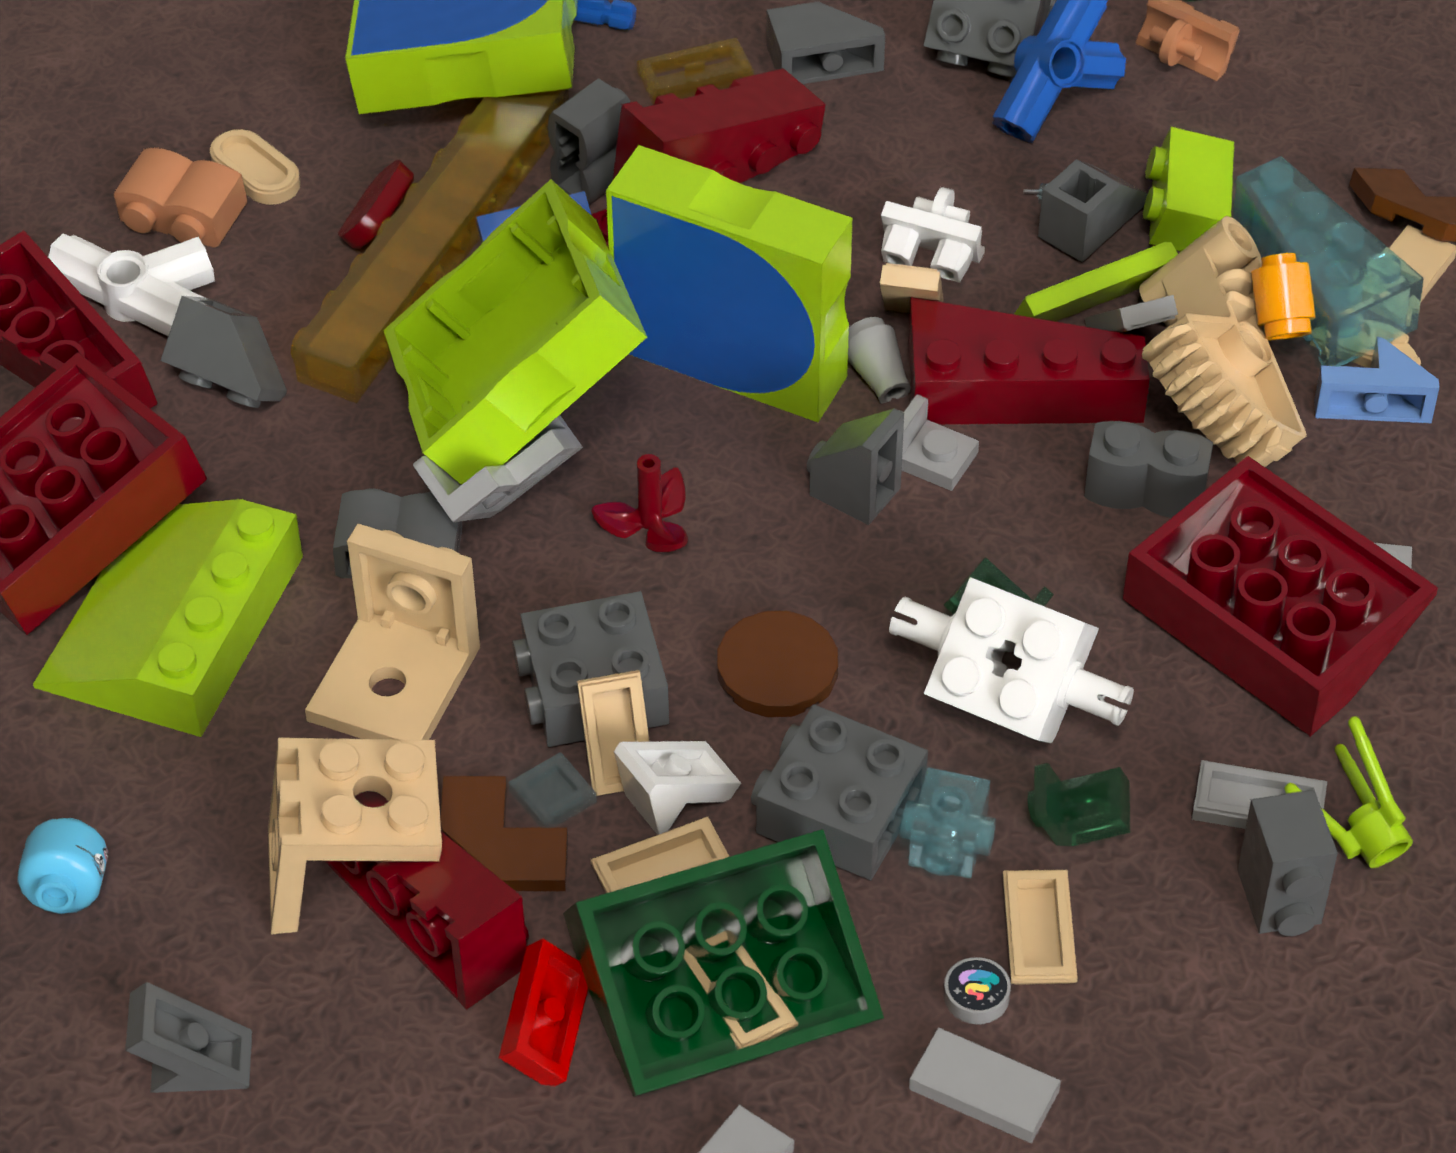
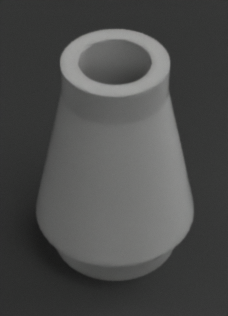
M868 317L849 327L848 362L876 393L880 403L889 402L892 398L899 399L907 396L911 386L905 375L894 328L886 325L879 317Z

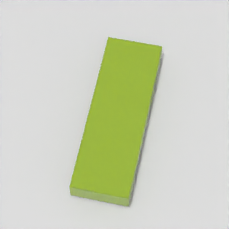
M1163 242L1028 295L1024 298L1014 315L1057 322L1138 290L1140 284L1178 254L1172 242Z

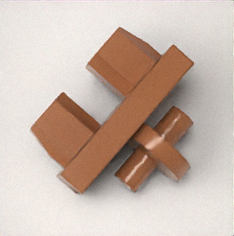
M1148 0L1146 19L1138 34L1136 44L1159 54V60L1168 66H1174L1178 63L1218 81L1226 72L1230 56L1237 42L1239 28L1224 20L1218 21L1196 11L1193 6L1180 0Z

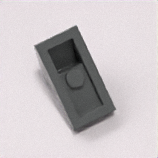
M148 982L130 992L125 1051L152 1062L150 1093L249 1088L251 1029Z

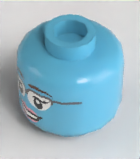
M51 819L37 825L27 837L19 865L17 881L22 894L33 905L53 913H74L89 907L100 893L106 869L108 849L105 840L93 827L77 819Z

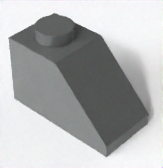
M818 1L767 10L766 46L775 70L784 68L802 84L884 71L885 33L882 27Z
M894 408L843 423L827 442L824 440L820 441L812 450L807 462V471L810 473V496L870 525L901 488L904 413Z

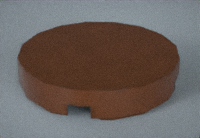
M763 611L741 619L726 631L717 649L718 681L723 690L725 688L726 692L733 697V702L745 711L764 717H793L804 713L807 707L813 706L818 701L820 704L830 696L838 679V647L828 630L811 617L791 611Z

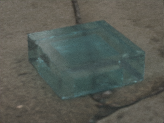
M561 752L509 781L510 793L539 827H556L597 803L596 792Z

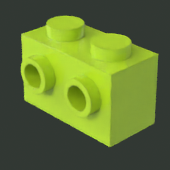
M1170 127L1162 146H1154L1147 161L1145 175L1147 179L1153 180V185L1149 189L1143 210V218L1150 220L1149 244L1158 245L1166 241L1167 243L1172 242L1175 250L1183 251L1226 216L1231 217L1234 141Z

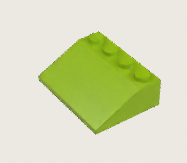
M243 499L178 504L102 570L34 681V688L202 737L303 558L297 515Z

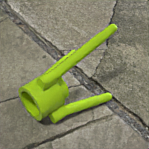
M1353 716L1349 719L1348 725L1378 800L1375 799L1344 744H1337L1334 748L1335 753L1363 806L1349 816L1347 820L1351 826L1349 831H1346L1322 807L1321 809L1331 836L1338 842L1347 858L1351 859L1361 854L1370 868H1377L1405 853L1411 847L1413 839L1402 824L1406 818L1393 799L1361 720ZM1287 783L1284 787L1286 794L1302 791L1294 783Z

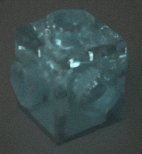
M928 767L919 801H907L901 823L900 838L910 840L909 866L923 868L930 873L941 876L957 875L972 878L977 855L989 856L995 834L996 818L988 817L991 780Z

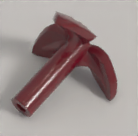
M653 454L642 455L637 460L638 508L635 509L623 502L602 503L592 507L593 518L601 528L620 538H627L642 528L647 529L645 546L649 550L655 552L676 551L686 546L688 542L687 533L682 526L663 521L662 518L672 516L683 510L686 500L683 476L678 467H674L661 475L660 459Z

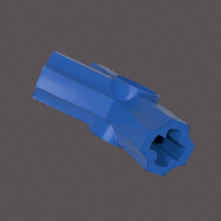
M1056 0L1038 35L1029 36L1022 40L1015 53L1014 65L1016 75L993 115L994 120L992 123L999 130L1025 142L1033 143L1062 88L1114 89L1118 80L1124 77L1126 57L1122 55L1119 43L1089 40L1107 8L1106 3L1108 0Z

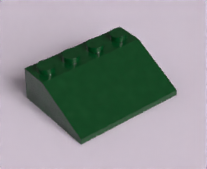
M823 829L576 902L563 913L589 993L633 1097L884 1018ZM726 931L728 940L715 946H711L706 942V939ZM743 945L775 994H779L798 1022V1026L773 1039L737 1049L730 1035L732 1031L723 1017L738 1021L745 1033L779 1018L766 999L767 988L762 976L754 969L744 966L735 952ZM685 949L695 957L710 979L711 983L708 994L683 958Z

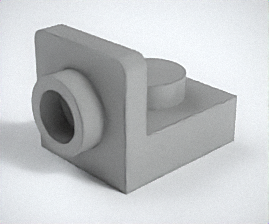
M917 394L903 412L902 471L952 491L978 454L979 441L927 420L928 398Z

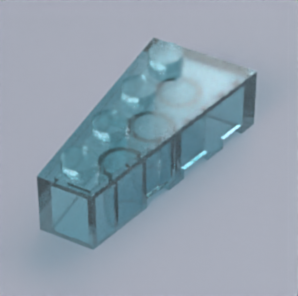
M1280 156L1237 176L1233 219L1238 221L1252 236L1261 258L1275 254L1295 253L1297 262L1309 263L1316 318L1310 321L1312 333L1303 337L1307 342L1312 340L1319 350V361L1322 366H1343L1363 356L1366 352L1374 350L1376 337H1381L1391 342L1401 337V335L1408 334L1417 329L1424 278L1294 166Z

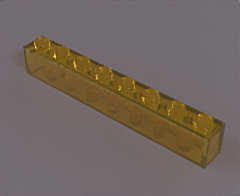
M569 89L497 98L484 97L474 112L467 114L462 119L457 134L446 148H441L437 151L430 169L419 183L416 182L410 186L404 202L392 218H386L382 222L377 237L364 254L360 253L355 257L344 280L336 290H331L327 293L320 311L307 327H302L296 333L291 346V357L295 363L297 382L356 404L392 357L383 330L438 280L465 260L480 240L476 226V217L501 211L551 145L548 135V119L554 110L569 100Z

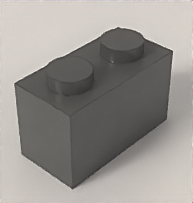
M1315 789L1251 799L1237 871L1259 934L1279 931L1284 936H1296L1309 931L1314 925L1322 924L1338 853Z

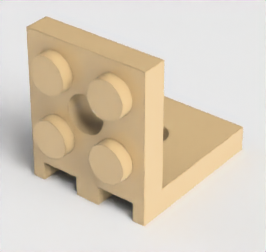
M357 524L347 540L358 620L306 707V719L308 722L361 739L429 740L480 649L472 558L460 555L449 548H437L404 538L390 530L381 531ZM383 679H397L405 684L403 690L393 696H380L372 691L373 686Z
M278 738L268 822L271 934L298 931L306 861L440 860L442 838L435 740ZM366 791L377 792L383 795L388 800V803L376 808L366 807L360 804L355 799V796Z

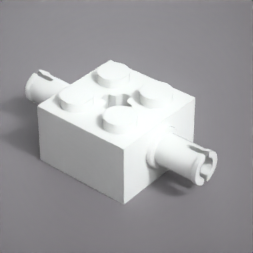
M971 577L958 609L952 617L916 603L906 596L899 601L895 608L896 612L916 619L917 624L914 625L902 619L892 617L889 626L890 634L899 635L938 651V659L924 691L925 695L1035 740L1052 743L1056 737L1068 705L1109 720L1117 726L1121 724L1126 716L1127 710L1105 702L1104 697L1107 696L1130 705L1134 689L1083 670L1099 630L1095 626ZM1005 652H1014V655L1022 659L1018 670L1007 669V666L1001 663Z

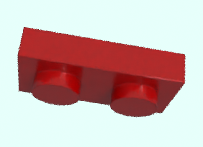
M544 938L526 947L499 1059L542 1085L557 1086L566 1082L588 986L580 961Z

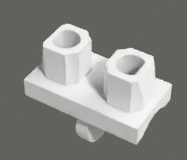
M941 187L934 201L917 197L913 208L886 201L881 214L884 229L881 250L883 261L891 264L912 266L918 248H926L936 251L930 268L938 269L941 278L960 282L968 270L971 261L980 263L985 248L981 246L982 227L968 223L970 217L969 210L953 206L955 198L953 189Z

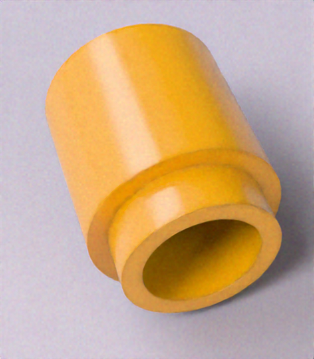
M1295 253L1275 254L1261 258L1262 267L1252 270L1251 277L1258 326L1264 327L1265 339L1282 340L1311 334L1310 321L1315 319L1316 315L1309 263L1297 262Z

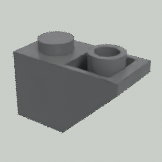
M1076 159L1042 189L1038 237L1083 262L1144 207L1148 193L1105 169Z
M181 296L161 361L181 369L178 377L188 383L205 388H211L212 384L216 383L228 388L226 397L239 404L259 408L261 401H281L286 395L287 389L258 318L211 298Z

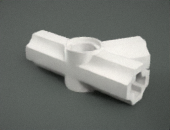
M63 233L51 244L48 258L81 294L103 304L110 317L122 322L136 320L166 336H169L181 296L202 297L190 290L215 281L213 267L199 237L142 256L140 253L131 250H119L111 253L76 235L68 236Z

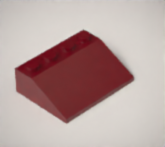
M78 352L0 417V612L26 635L32 632L207 480L186 437Z
M1246 456L1129 552L1123 600L1311 737L1353 699L1435 598L1438 587L1260 463Z

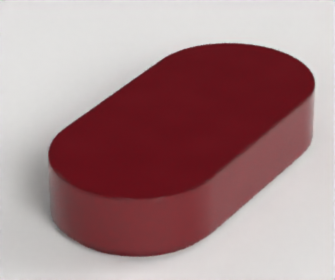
M400 159L389 164L371 182L340 228L338 236L352 249L363 247L378 234L414 180V173Z

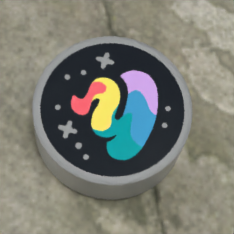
M980 957L963 959L953 965L946 975L944 984L945 1004L956 1018L971 1024L992 1022L998 1019L1008 1007L1011 990L1009 976L999 964L992 960Z

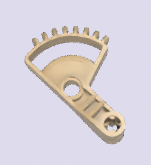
M1226 216L1140 284L1139 291L1144 302L1173 295L1178 315H1175V319L1163 321L1167 328L1143 348L1142 358L1150 363L1154 370L1153 377L1160 380L1166 389L1165 395L1171 396L1177 404L1178 412L1184 413L1189 418L1193 429H1199L1207 439L1213 442V445L1216 444L1221 449L1224 457L1228 459L1233 457L1238 464L1246 456H1249L1266 467L1292 451V447L1306 437V431L1270 344L1265 339V332L1262 326H1258L1251 271L1262 267L1260 253L1248 231L1238 221Z

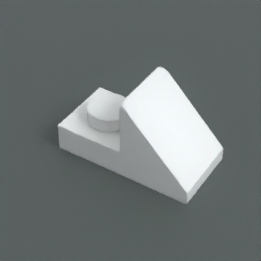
M706 741L620 742L614 750L626 797L657 835L670 829L686 803L726 802L732 798L741 784Z

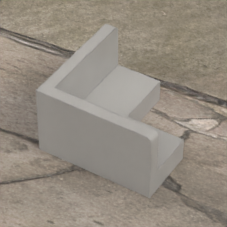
M559 415L506 463L499 466L484 467L462 485L427 456L419 458L413 463V466L451 521L459 522L490 518L499 513L583 447Z

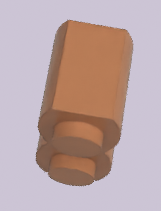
M160 148L144 149L114 192L120 221L124 222L130 229L138 233H148L150 230L170 234L180 242L199 237L203 245L218 247L248 202L242 174L238 171L212 161L199 160L192 162L178 153Z

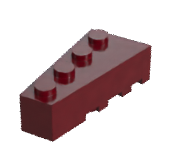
M784 68L734 79L727 89L719 90L713 84L697 87L695 95L679 99L674 93L657 96L654 105L647 107L641 106L637 101L621 104L613 179L638 145L714 170L730 180L742 183L756 175L769 172L773 167L787 161L798 153L806 154L810 152L820 141L826 104Z
M23 230L0 244V365L33 387H37L78 352L151 409L157 405L158 402L140 359L31 237Z
M915 297L910 298L908 343L911 398L913 400L917 394L928 398L927 420L939 425L1099 423L1105 421L1144 423L1150 381L1148 362L1142 358L1143 348L1146 346L1144 336Z
M366 791L355 796V799L366 807L376 808L388 803V800L377 792ZM441 832L442 849L439 861H325L466 1010L520 973L527 947L526 941L529 940V933L524 922L522 896L443 832Z

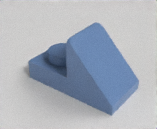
M1376 337L1370 368L1351 366L1320 367L1314 399L1315 418L1432 423L1439 392V379L1387 340Z

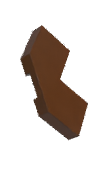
M1354 168L1349 185L1372 214L1392 221L1395 215H1400L1423 224V235L1441 242H1456V197L1425 196L1403 169Z
M443 776L440 815L441 832L515 891H566L567 827L505 828L506 776Z

